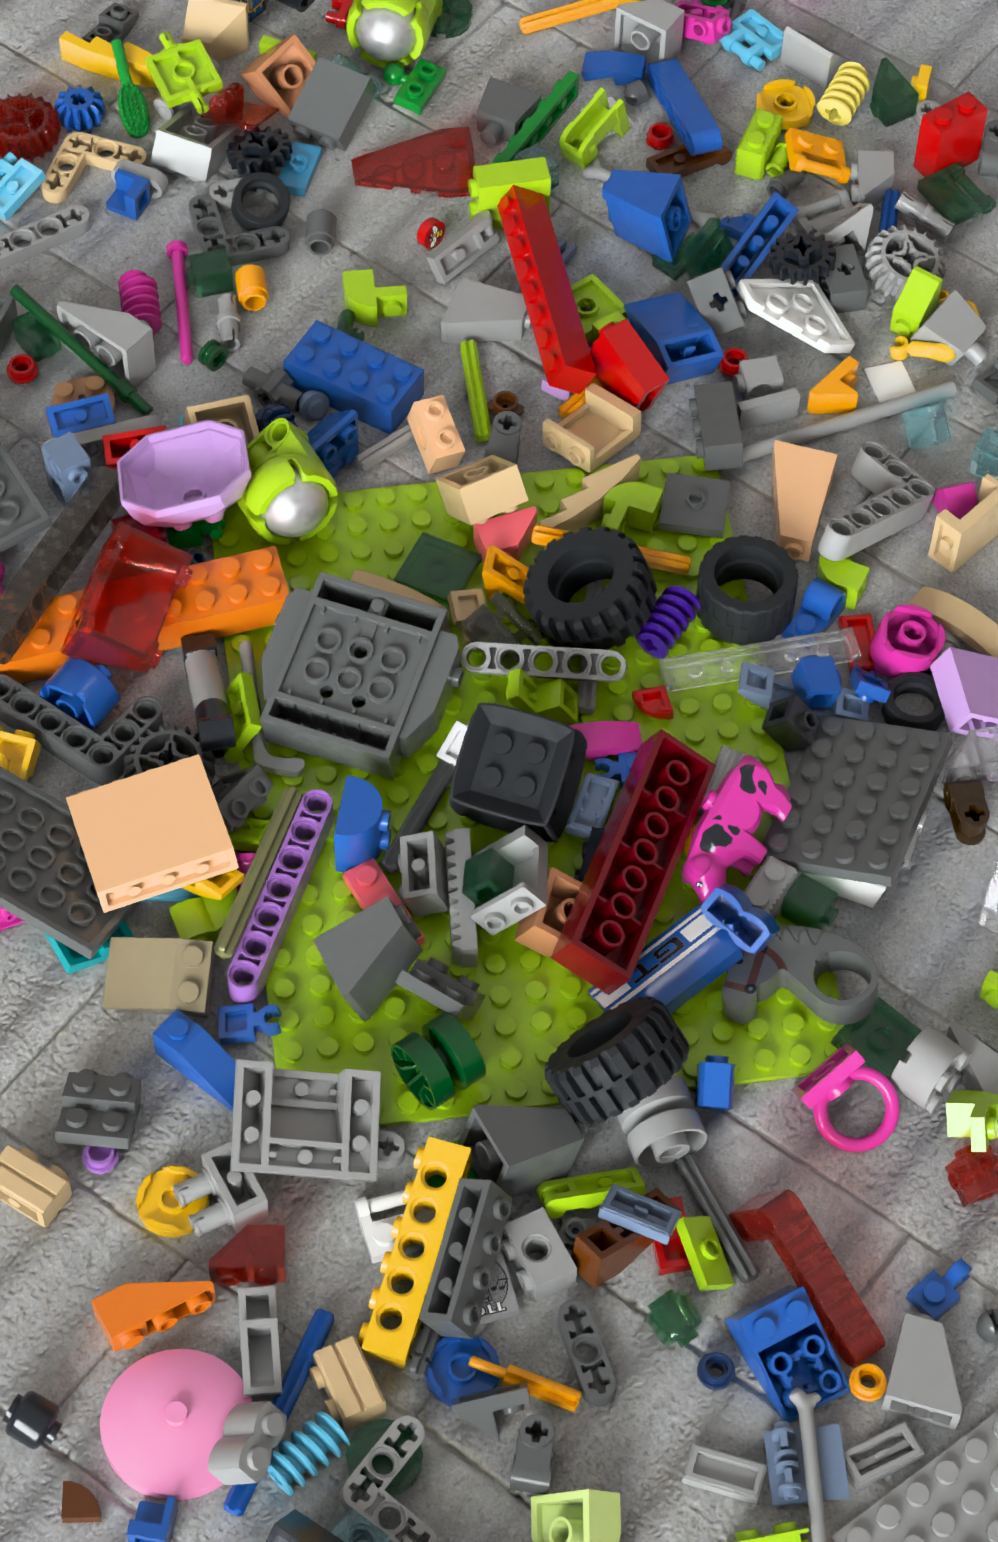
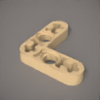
M73 132L64 139L45 174L46 179L41 183L43 197L46 201L56 204L67 200L86 165L112 171L117 162L124 159L148 166L146 151L141 147L84 132ZM102 151L113 152V155L109 157H101L98 154ZM71 164L74 166V168L69 171H63L59 169L62 165Z

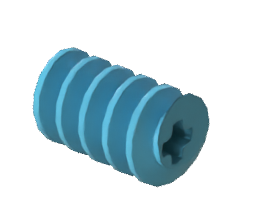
M319 1411L315 1414V1423L309 1420L306 1421L302 1426L303 1433L298 1430L292 1432L290 1436L291 1442L287 1440L281 1441L278 1445L279 1452L272 1450L271 1462L267 1471L281 1490L290 1497L294 1495L291 1482L295 1481L304 1487L307 1485L303 1476L305 1471L317 1477L319 1475L315 1466L317 1461L325 1467H329L331 1464L327 1453L331 1452L340 1458L342 1452L339 1444L342 1442L347 1446L351 1445L338 1423L325 1412Z

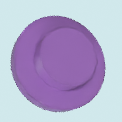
M85 1146L82 1153L84 1166L95 1174L108 1173L117 1166L119 1151L116 1148Z

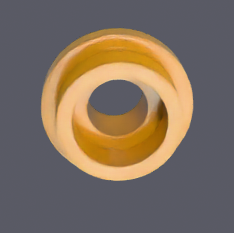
M870 1363L862 1364L854 1368L850 1374L849 1388L858 1399L871 1402L880 1399L884 1395L887 1388V1379L878 1366ZM861 1381H870L874 1387H865L861 1384Z

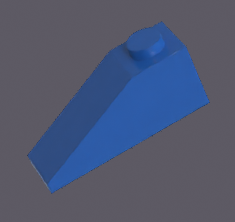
M176 1009L152 1033L155 1054L233 1112L236 1061L205 1029Z

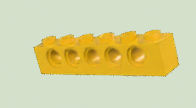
M428 1136L425 1148L419 1147L417 1150L414 1168L418 1169L414 1182L408 1181L404 1191L403 1203L407 1204L403 1217L397 1216L393 1225L391 1237L396 1239L392 1252L386 1251L384 1254L380 1273L385 1275L381 1287H374L369 1302V1308L373 1309V1313L369 1323L363 1322L358 1336V1343L362 1345V1352L367 1359L402 1369L405 1368L407 1360L411 1359L409 1354L418 1329L420 1330L422 1321L419 1317L460 1178L467 1179L473 1160L472 1150L469 1147ZM434 1175H441L446 1179V1182L438 1188H433L426 1184L427 1180ZM427 1209L435 1213V1217L427 1223L419 1222L415 1218L422 1210ZM417 1244L424 1248L422 1255L417 1258H410L404 1254L410 1245ZM405 1279L413 1283L412 1289L407 1293L400 1294L393 1290L394 1285L400 1280ZM397 1315L402 1318V1323L396 1329L390 1330L382 1326L383 1320L387 1316Z

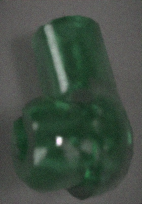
M348 309L343 310L336 329L364 341V332L358 333V328H353L356 318L355 313Z

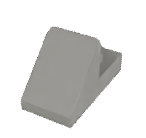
M856 204L817 231L814 236L818 237L824 234L825 241H832L833 246H839L846 240L847 244H854L856 251H864L874 210L872 204Z

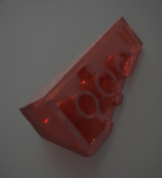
M470 127L439 129L351 159L355 185L391 190L394 187L409 188L410 193L420 194L421 190L438 192V197L444 198L470 196L468 180L473 179V166H475Z

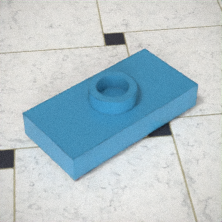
M294 141L292 144L293 153H290L291 160L285 161V167H282L278 178L288 188L289 194L305 197L322 157V147Z

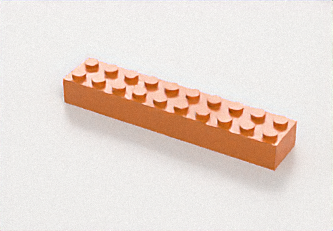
M276 546L1 608L0 674L7 675L22 684L51 677L72 654L77 655L93 666L96 664L104 665L181 647L182 637L214 633L216 639L275 625L276 618L281 612L286 597L289 594Z

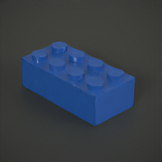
M318 320L314 322L283 361L284 371L294 380V388L304 393L310 390L323 392L329 399V407L340 412L354 410L358 413L359 421L387 434L397 430L409 414L413 402L419 401L424 395V369Z

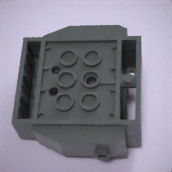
M323 572L319 573L312 591L297 587L287 595L261 658L263 692L266 705L261 714L260 722L265 740L393 780L402 756L409 758L438 730L454 687H460L464 677L465 669L462 668L458 639L457 635L450 632L447 609ZM358 652L367 653L364 658L355 657ZM326 691L333 693L329 698L321 696ZM357 701L365 702V705L361 708L353 706Z

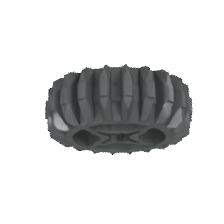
M175 723L170 730H165L160 724L158 732L154 733L148 729L146 738L139 736L138 745H131L130 755L124 756L123 766L125 771H123L124 778L149 769L170 764L172 761L176 762L182 758L199 754L209 783L212 785V779L216 773L214 766L215 756L212 751L201 752L198 732L191 735V730L188 726L182 731H178Z

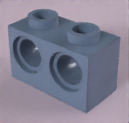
M68 432L43 444L42 450L48 486L64 508L68 511L76 506L84 505L89 500L95 498L90 457L73 434Z

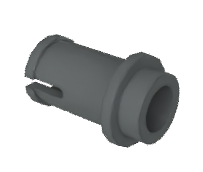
M788 168L779 177L771 178L767 186L769 195L772 196L774 192H777L783 198H786L789 191L804 180L803 172L791 171Z

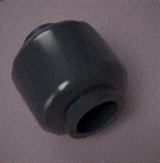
M29 1391L24 1396L18 1393L2 1421L7 1423L6 1434L33 1450L39 1448L44 1441L51 1445L63 1425L57 1421L60 1414L59 1406L34 1391Z

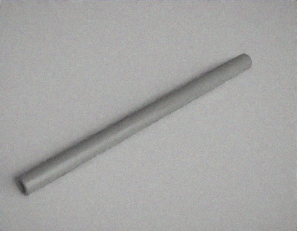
M952 380L744 445L743 462L772 454L775 440L800 445L955 396L957 394L956 385Z

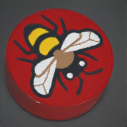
M434 217L426 219L420 225L417 232L418 244L429 250L438 246L445 234L444 223Z

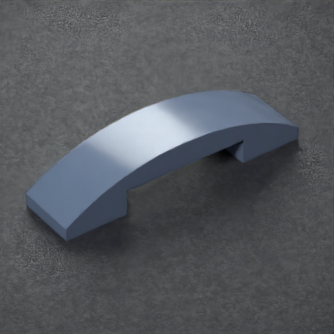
M742 662L738 693L749 701L768 710L770 702L796 694L793 682L774 678L775 669ZM841 687L842 691L831 708L811 709L819 718L822 715L868 721L869 702L859 699L855 695L854 690Z

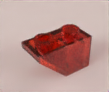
M247 1225L209 1259L210 1281L223 1286H234L239 1282H255L263 1286L273 1285L277 1282H286L285 1225Z

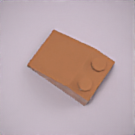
M550 867L547 871V906L519 921L514 940L544 956L551 957L582 882Z

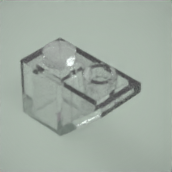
M998 726L969 731L946 764L942 781L943 786L946 782L972 779L989 780L991 782L998 781Z

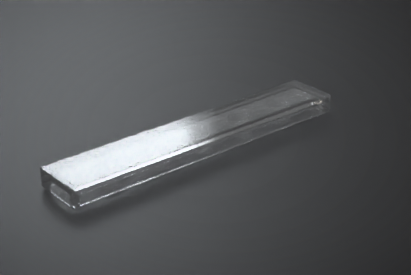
M850 627L659 659L658 666L667 692L739 681L740 668L743 661L775 669V675L793 672L801 657L818 655L819 657L833 656L834 663L841 664L859 661L861 652L853 628Z

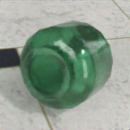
M671 1289L647 1306L650 1312L646 1317V1321L663 1345L671 1346L677 1342L682 1348L699 1336L696 1328L702 1323L703 1317L685 1292L674 1293Z

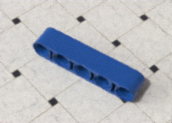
M672 58L647 64L646 72L649 85L689 154L696 156L721 150L722 137L719 127L678 59Z

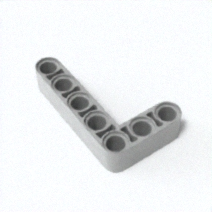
M864 441L851 467L853 477L877 496L829 519L818 544L819 553L829 560H843L922 520L935 494V488L929 481L878 442Z

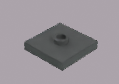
M667 472L658 530L723 538L731 481Z

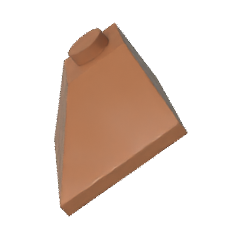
M292 34L261 54L240 75L259 99L288 118L316 61L297 36Z

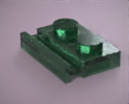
M709 218L680 255L681 260H685L687 263L685 268L690 278L718 268L732 250L733 245L725 228H720L719 226L720 218Z

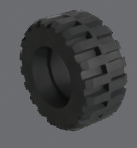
M597 526L596 530H592L591 527L580 528V531L576 533L569 531L563 534L564 537L558 541L554 539L548 543V548L544 552L540 551L535 557V565H530L526 574L527 580H525L523 586L525 605L541 634L553 647L609 650L613 646L619 648L626 644L625 640L628 637L632 636L634 638L641 630L640 625H646L651 616L649 610L654 609L657 599L655 596L657 586L653 573L636 542L632 538L626 537L625 533L614 529L611 531L610 528ZM611 579L608 586L594 598L584 602L569 603L573 595L585 585L597 580Z
M651 996L638 997L630 1002L621 1003L614 1009L607 1010L598 1018L586 1023L580 1030L575 1031L567 1041L562 1042L557 1047V1051L550 1055L548 1062L545 1064V1079L574 1121L586 1125L593 1124L595 1121L600 1123L606 1121L611 1116L615 1117L622 1114L624 1110L630 1107L633 1108L641 1100L654 1094L660 1086L672 1079L671 1076L682 1068V1063L686 1062L689 1053V1043L661 1000Z

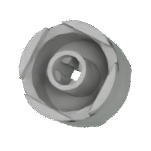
M928 1026L917 1035L907 1048L909 1054L904 1062L899 1060L891 1075L890 1082L897 1091L931 1114H934L944 1100V1092L947 1090L950 1093L951 1090H955L960 1084L963 1075L959 1071L961 1072L966 1067L972 1054L938 1030Z

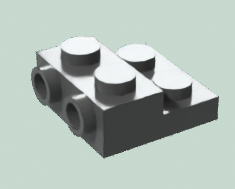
M258 764L223 776L211 787L226 829L230 832H234L246 822L247 819L245 817L249 814V811L260 807L267 800L266 795L269 794L270 789L274 786Z
M430 957L428 962L417 959L411 971L402 970L395 983L456 1018L473 1020L486 996L477 990L480 986L479 983L462 974L459 979L447 973L449 966L433 957Z
M83 1069L79 1073L69 1072L62 1094V1110L55 1130V1142L128 1150L141 1104V1079H135L132 1075L125 1072L118 1073L115 1076L98 1075L92 1069Z

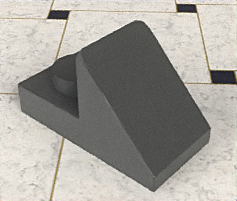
M524 1381L452 1398V1411L488 1436L500 1441L495 1411L501 1410L502 1414L506 1415L524 1410V1404L530 1403L528 1383Z

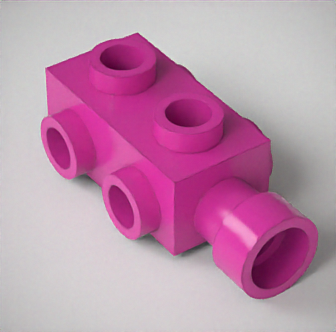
M680 0L675 4V6L685 10L682 39H695L702 41L704 44H715L731 32L729 10H726L723 6H706L697 0L691 2Z

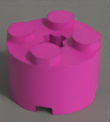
M902 604L896 606L895 610L887 612L883 616L870 644V655L874 662V669L879 675L895 678L899 674L906 672L929 674L931 671L930 665L938 658L945 644V630L941 623L938 625L931 618L933 615L931 612L920 606Z

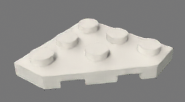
M741 279L736 290L749 311L823 353H850L853 349L854 341L819 284L813 282V280H809L806 286L802 284V281H797L794 285H791V279L784 281L780 279Z

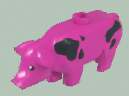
M744 756L739 764L732 767L726 773L717 790L711 789L702 801L701 807L705 811L693 831L687 861L682 867L683 883H690L700 901V907L715 888L726 883V868L736 870L746 878L751 873L753 867L759 865L768 849L753 836L760 824L762 811L768 812L773 816L776 815L783 822L792 808V804L789 802L791 797L786 791L787 788L779 783H774L768 768L761 762L755 761L753 756Z

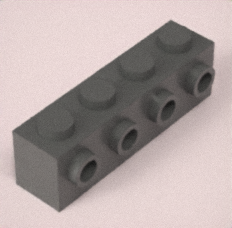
M459 1179L419 1317L422 1322L440 1336L473 1339L476 1327L480 1323L481 1309L487 1289L491 1285L492 1270L496 1256L501 1249V1238L506 1220L511 1213L513 1199L492 1180Z

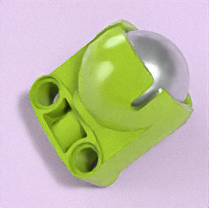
M354 0L346 20L349 43L354 50L361 46L360 56L372 65L385 68L389 63L396 62L404 67L410 64L413 59L416 60L425 51L437 17L442 14L443 0Z
M285 418L275 419L247 445L251 478L237 503L253 529L262 538L278 545H287L291 543V537H294L297 541H304L322 530L335 514L337 507L336 496L338 494L335 479L310 445L307 433Z

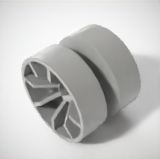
M672 1075V1079L665 1085L660 1086L650 1097L647 1096L633 1108L630 1107L624 1110L622 1114L617 1115L622 1131L628 1134L627 1144L635 1164L640 1168L656 1169L675 1164L683 1156L696 1153L707 1141V1133L698 1112L693 1110L694 1101L686 1081L680 1076Z

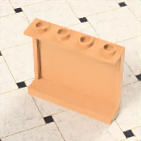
M199 754L66 797L104 913L239 868L233 845Z

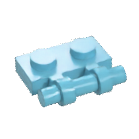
M751 8L731 22L730 31L733 33L727 34L719 40L726 51L729 53L734 52L746 66L754 67L760 71L766 64L760 58L762 55L771 61L781 55L784 32ZM745 41L749 45H751V47L747 48L741 43Z
M8 152L3 159L0 158V217L8 221L46 179L42 170L23 158H20L18 161L17 157L11 152Z

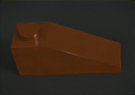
M658 1188L643 1195L682 1211ZM603 1219L576 1235L571 1258L577 1267V1273L595 1289L621 1273L655 1240Z

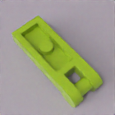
M637 1167L544 1181L538 1186L537 1195L548 1217L557 1219L563 1216L567 1210L579 1208L593 1209L598 1205H602L612 1184L640 1195L646 1194V1188Z

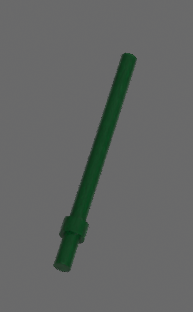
M17 284L10 290L9 294L115 389V395L124 403L129 402L143 416H148L153 411V407L137 393V388L128 380L124 382Z

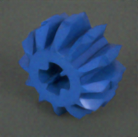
M81 84L75 89L68 86L67 92H59V97L55 100L54 109L59 126L66 128L67 132L87 130L91 133L93 127H101L102 119L105 118L104 115L106 113L105 105L103 104L101 93L95 92L92 86L86 89Z

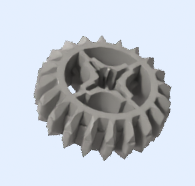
M904 224L898 229L892 225L887 231L882 230L875 239H872L865 254L866 263L864 270L869 272L868 278L870 281H876L875 290L883 289L884 298L892 295L896 303L915 266L944 279L947 271L945 268L947 259L942 257L943 248L935 247L936 239L929 240L927 238V231L920 234L917 232L916 226L908 230ZM888 251H893L892 254H886Z

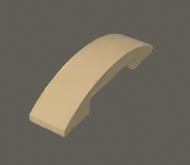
M925 586L907 603L927 609L933 614L931 618L936 623H941L943 628L980 654L998 658V625L972 605L951 594Z

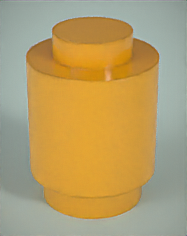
M253 264L240 267L235 273L238 301L246 310H260L266 305L269 297L265 271L262 267Z

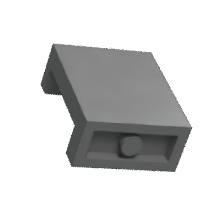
M527 825L518 828L472 855V866L485 876V901L483 905L471 911V919L492 936L547 906L548 843Z

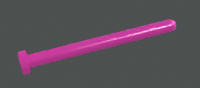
M174 240L167 244L166 253L172 259L181 361L189 365L194 358L184 258L188 255V248L185 242Z

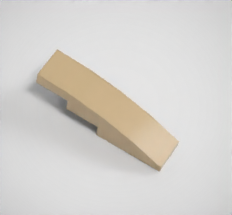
M633 455L582 478L581 491L562 499L560 513L540 521L539 525L579 532L580 528L587 527L603 515L604 497L607 492L619 484L636 482L639 479L641 459L639 455ZM541 545L544 550L548 548L547 546Z

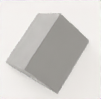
M788 26L784 30L780 62L825 89L829 87L838 68L843 63L853 62L806 33Z

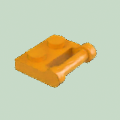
M792 127L788 129L785 133V142L791 171L799 173L802 171L833 178L836 183L846 184L849 181L851 169L846 166L842 141Z

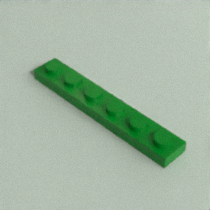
M569 70L562 80H557L547 98L544 97L540 101L535 113L525 119L521 130L511 136L507 147L502 153L496 154L492 164L524 160L531 155L578 97L579 74Z

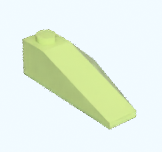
M584 1489L531 1496V1537L533 1542L620 1541V1493Z

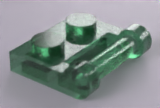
M954 163L918 181L917 190L943 217L954 222V226L980 213L988 214L996 206V201L990 195H985L965 174V169L959 163ZM963 190H964L974 201H972V200L963 192Z

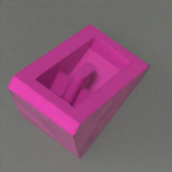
M958 482L935 488L932 502L938 513L946 509L958 519H961L977 506L978 500L974 482Z

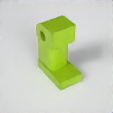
M602 87L593 95V99L574 121L568 124L559 140L562 156L582 169L588 167L599 154L597 146L610 130L623 137L630 129L624 101L619 98L610 109L606 90Z

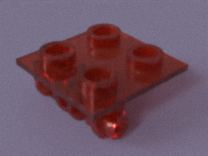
M234 82L210 98L209 110L201 114V118L211 119V122L214 124L224 125L233 123L239 124L241 129L252 130L276 114L279 108L244 102V88L241 84Z

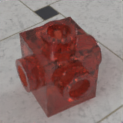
M971 1145L954 1153L956 1159L949 1163L945 1169L948 1173V1181L951 1187L956 1190L963 1207L991 1198L998 1193V1157L994 1154L990 1145L987 1152H971Z

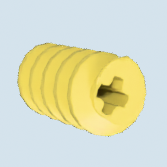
M845 62L838 68L829 87L816 105L819 114L823 118L840 126L847 125L852 120V116L856 113L865 94L870 89L866 69L856 62Z

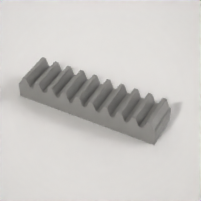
M461 828L445 833L452 963L461 967H477L476 922L471 919V911L475 909L470 831L469 828Z

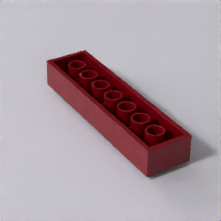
M663 729L658 730L642 743L638 749L550 957L607 995H610L630 981L716 768L714 763Z

